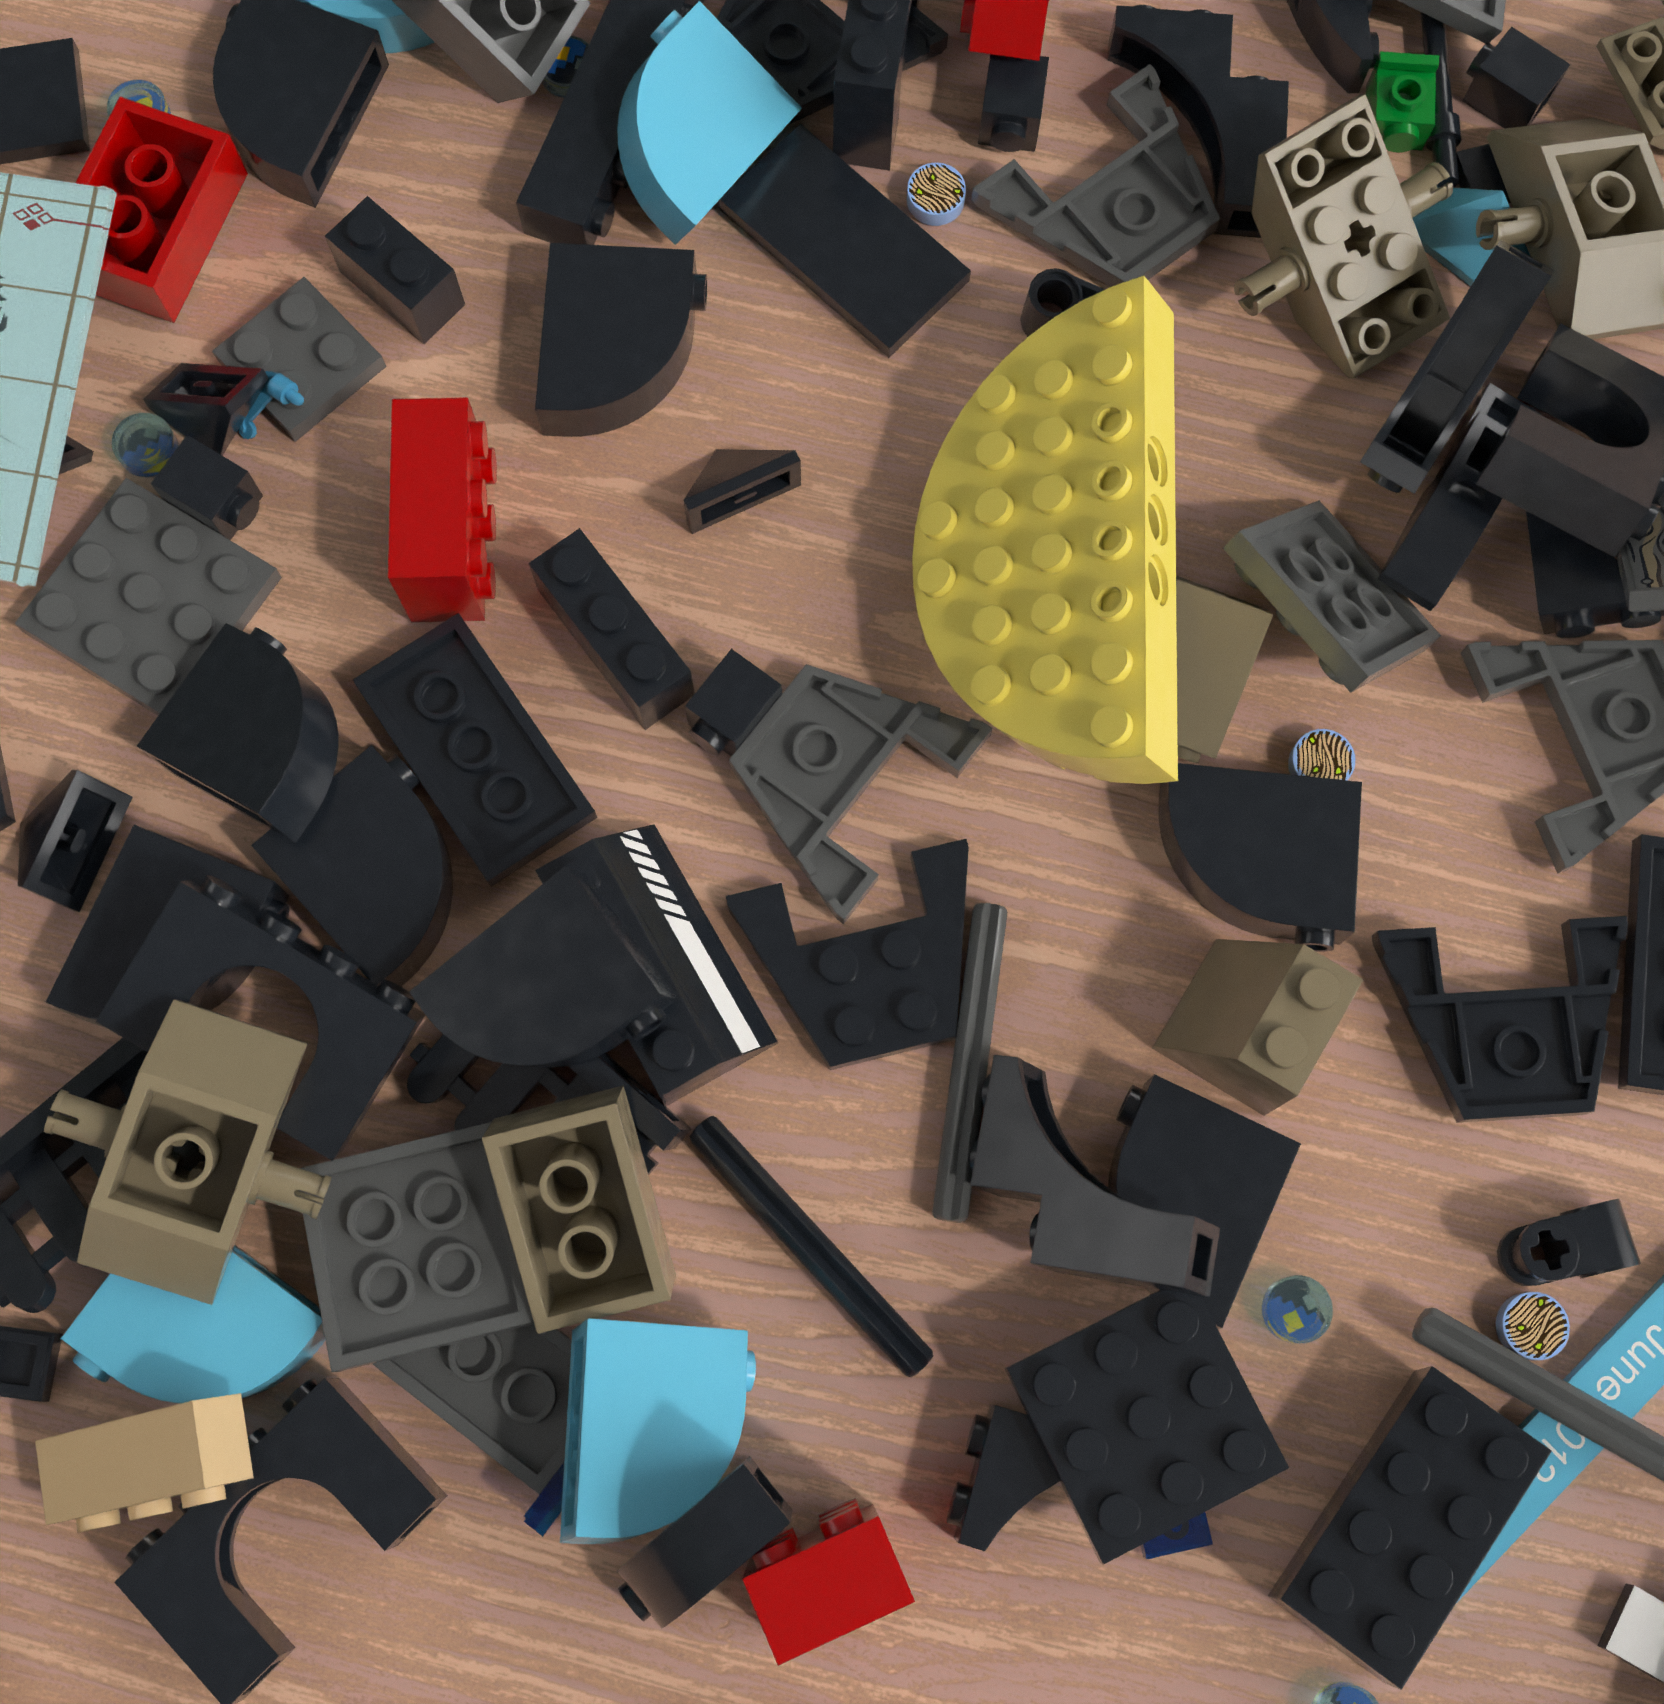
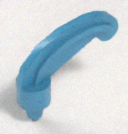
M265 371L269 379L238 429L244 439H253L256 436L257 428L253 420L273 398L285 405L293 403L300 406L304 403V397L298 393V385L281 373Z

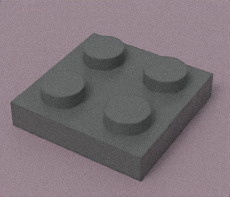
M305 277L300 279L212 351L222 366L263 368L264 371L281 373L298 385V393L304 397L302 405L297 406L293 403L285 405L273 398L264 408L295 442L386 368L382 355Z

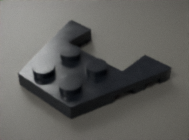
M726 0L717 16L718 21L802 108L788 125L833 104L834 77L845 22L840 16L820 0ZM912 3L902 72L941 54L947 48L948 33Z
M967 839L911 852L910 860L925 916L798 946L796 944L782 883L726 896L730 914L743 930L753 946V950L765 969L769 971L786 998V1002L830 1070L955 1040L957 1034L969 852Z
M1627 916L1569 919L1561 924L1570 986L1445 993L1436 927L1379 930L1372 935L1373 947L1456 1123L1587 1115L1595 1111L1609 1034L1605 1027L1611 995L1616 993L1620 970H1617L1616 966L1620 944L1626 940Z

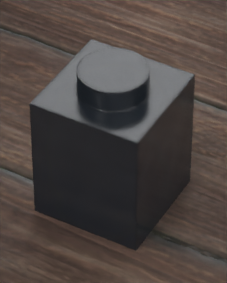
M1511 26L1496 47L1486 42L1470 64L1466 74L1474 79L1462 101L1504 129L1530 126L1552 98L1570 64Z
M990 54L978 139L979 145L993 146L1004 152H1016L1019 150L1035 152L1042 115L1049 57L1040 56V61Z
M186 435L151 482V485L164 501L229 540L234 537L238 530H243L251 524L259 510V501L263 497V494L247 470L189 435Z
M731 648L685 705L688 725L692 727L689 731L690 736L708 752L718 756L723 750L732 757L782 695V685Z

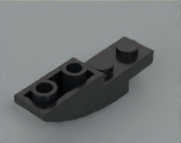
M1286 0L1297 27L1327 73L1347 94L1359 93L1368 69L1374 68L1379 53L1378 35L1376 32H1369L1368 17L1372 8V0Z
M1491 383L1486 386L1477 397L1435 479L1422 493L1378 577L1379 581L1428 611H1431L1438 604L1503 499L1476 485L1491 452L1521 405L1540 415L1541 413Z

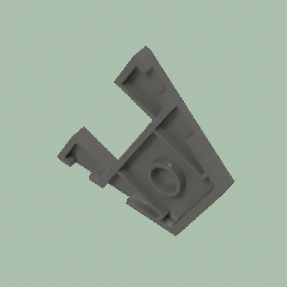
M1150 64L1109 93L1107 107L1134 135L1139 143L1055 202L1049 199L1015 159L973 187L971 199L978 208L1110 287L1141 276H1145L1149 280L1216 232L1220 221L1218 212L1193 155L1188 156L1177 131L1179 126L1178 120L1172 107L1166 106L1159 90L1161 81L1156 70Z
M1663 640L1582 641L1579 645H1546L1545 641H1522L1519 645L1491 646V642H1474L1468 644L1462 650L1461 656L1482 703L1537 684H1543L1592 793V799L1545 814L1535 821L1557 874L1567 871L1577 864L1588 853L1664 794Z
M806 664L732 755L729 763L735 775L834 917L844 924L876 884L879 874L830 839L829 836L904 741L958 778L991 736L992 727L972 718L969 722L940 712L941 708L920 701L914 704L883 694L881 688Z

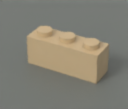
M241 1393L193 1400L35 1441L45 1523L50 1525L76 1519L77 1533L120 1524L119 1509L128 1508L129 1521L172 1512L171 1497L181 1495L182 1509L226 1499L224 1485L254 1478Z

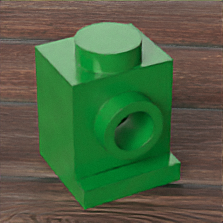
M1380 51L1366 84V96L1388 151L1402 153L1410 150H1423L1435 126L1436 71L1439 67V55Z

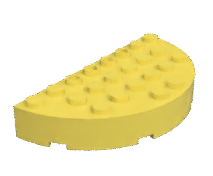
M1145 276L1114 285L1080 301L1055 316L1019 344L981 383L961 410L933 463L920 502L915 525L912 555L913 589L918 618L926 643L940 671L954 691L973 711L1031 754L1064 770L1067 768L1078 773L1093 775L1099 780L1135 784L1178 781L1174 313Z

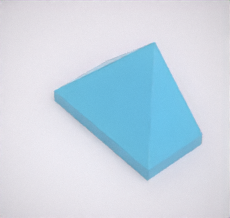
M1453 188L1451 197L1436 203L1413 217V221L1425 252L1471 287L1493 250L1483 249L1479 244L1482 239L1493 238V235L1477 238V219L1484 210L1508 209L1510 206L1503 191ZM1525 243L1511 245L1530 256Z

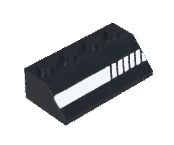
M655 824L591 839L535 870L542 884L565 866L585 873L678 999L663 1010L668 1016L663 1024L640 1040L635 1041L632 1036L628 1038L665 1106L672 1104L778 1044L774 1033Z

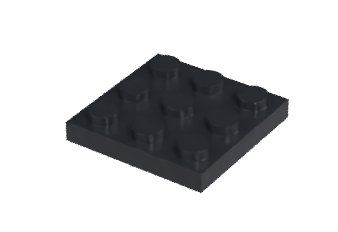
M1160 1289L1004 1368L1099 1562L1103 1565L1289 1468L1203 1299L1199 1295Z

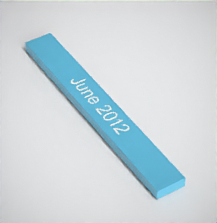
M1664 1275L1563 1379L1631 1419L1664 1385ZM1534 1409L1518 1427L1548 1447L1552 1452L1459 1600L1604 1447L1537 1409Z

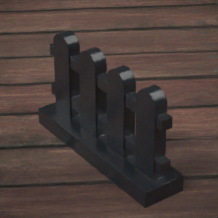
M444 1034L432 1048L428 1047L425 1043H419L410 1054L418 1063L409 1074L407 1080L408 1092L415 1101L424 1104L437 1103L451 1092L466 1106L455 1120V1131L489 1123L495 1118L516 1113L540 1084L557 1097L554 1103L624 1085L648 1175L659 1164L650 1156L651 1152L657 1146L663 1151L676 1149L692 1130L607 1053L583 1063L570 1065L569 1067L578 1074L570 1084L554 1070V1067L541 1068L502 1063L479 1091L463 1078L466 1072L478 1060L479 1056L461 1048Z
M121 1038L0 1137V1306L3 1308L12 1303L14 1306L29 1313L43 1311L52 1303L56 1294V1283L49 1270L66 1256L77 1263L89 1205L70 1177L89 1163L99 1178L106 1161V1157H104L105 1150L54 1133L52 1135L45 1133L44 1127L47 1117H53L55 1111L50 1109L61 1089L68 1091L69 1094L121 1110L127 1104L139 1069L148 1052L125 1038ZM187 1141L183 1146H174V1151L183 1156L181 1167L191 1171L199 1162L205 1161V1156L199 1152V1145L195 1142ZM33 1208L53 1236L36 1251L16 1223Z

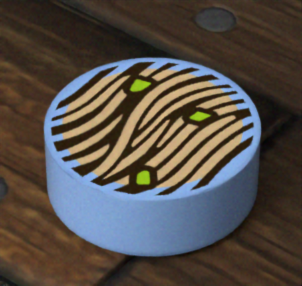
M928 163L919 167L913 172L907 185L906 201L910 213L918 221L931 226H941L954 221L964 207L966 195L965 181L955 168L944 163Z
M1328 729L1312 730L1303 735L1292 748L1288 759L1290 775L1348 780L1355 768V753L1349 741L1341 734Z
M1526 1292L1513 1295L1501 1305L1496 1317V1332L1501 1344L1527 1360H1546L1554 1357L1565 1347L1569 1337L1570 1325L1565 1310L1558 1301L1544 1293Z

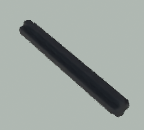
M710 1116L703 1120L689 1136L692 1144L902 1373L908 1377L916 1376L932 1360L934 1356L932 1349L725 1125L715 1116Z

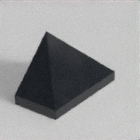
M180 363L143 400L152 412L184 436L189 435L223 456L269 378L263 368Z
M716 449L683 500L686 521L691 533L694 534L801 486V460L796 450Z
M72 769L20 823L18 886L68 909L80 912L133 797L79 770Z

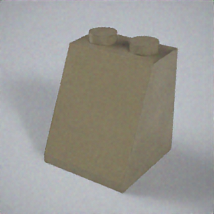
M1176 576L1178 757L1198 763L1201 754L1216 759L1273 614L1266 608Z
M1216 939L1152 1049L1265 1116L1298 1096L1363 979L1304 944Z

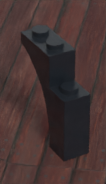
M1116 5L1109 37L1108 61L1122 66L1135 74L1150 64L1156 70L1161 81L1159 90L1175 104L1194 130L1207 158L1213 183L1214 205L1220 217L1217 230L1213 234L1261 238L1252 216L1258 156L1287 138L1289 81L1269 80L1266 77L1257 75L1244 78L1230 77L1233 15L1217 14L1203 9L1180 11L1155 9L1149 5H1136L1133 7Z
M1502 240L1499 241L1421 367L1360 462L1371 468L1368 476L1374 482L1395 493H1400L1405 488L1415 494L1488 375L1550 280L1554 269Z
M994 1055L991 1074L986 1077L982 1088L984 1112L979 1138L974 1142L970 1154V1167L972 1171L970 1185L999 1197L1041 1202L1039 1213L1035 1215L1030 1226L1029 1242L1032 1249L1030 1263L1062 1274L1210 1297L1220 1228L1195 1216L1168 1213L1132 1204L1109 1189L1089 1171L1065 1138L1050 1100L1046 1072L1018 1057Z
M990 1404L987 1417L975 1415L965 1449V1455L975 1458L968 1485L960 1482L956 1483L946 1523L957 1526L954 1536L957 1543L986 1551L1001 1528L1018 1510L1035 1496L1060 1482L1027 1414Z

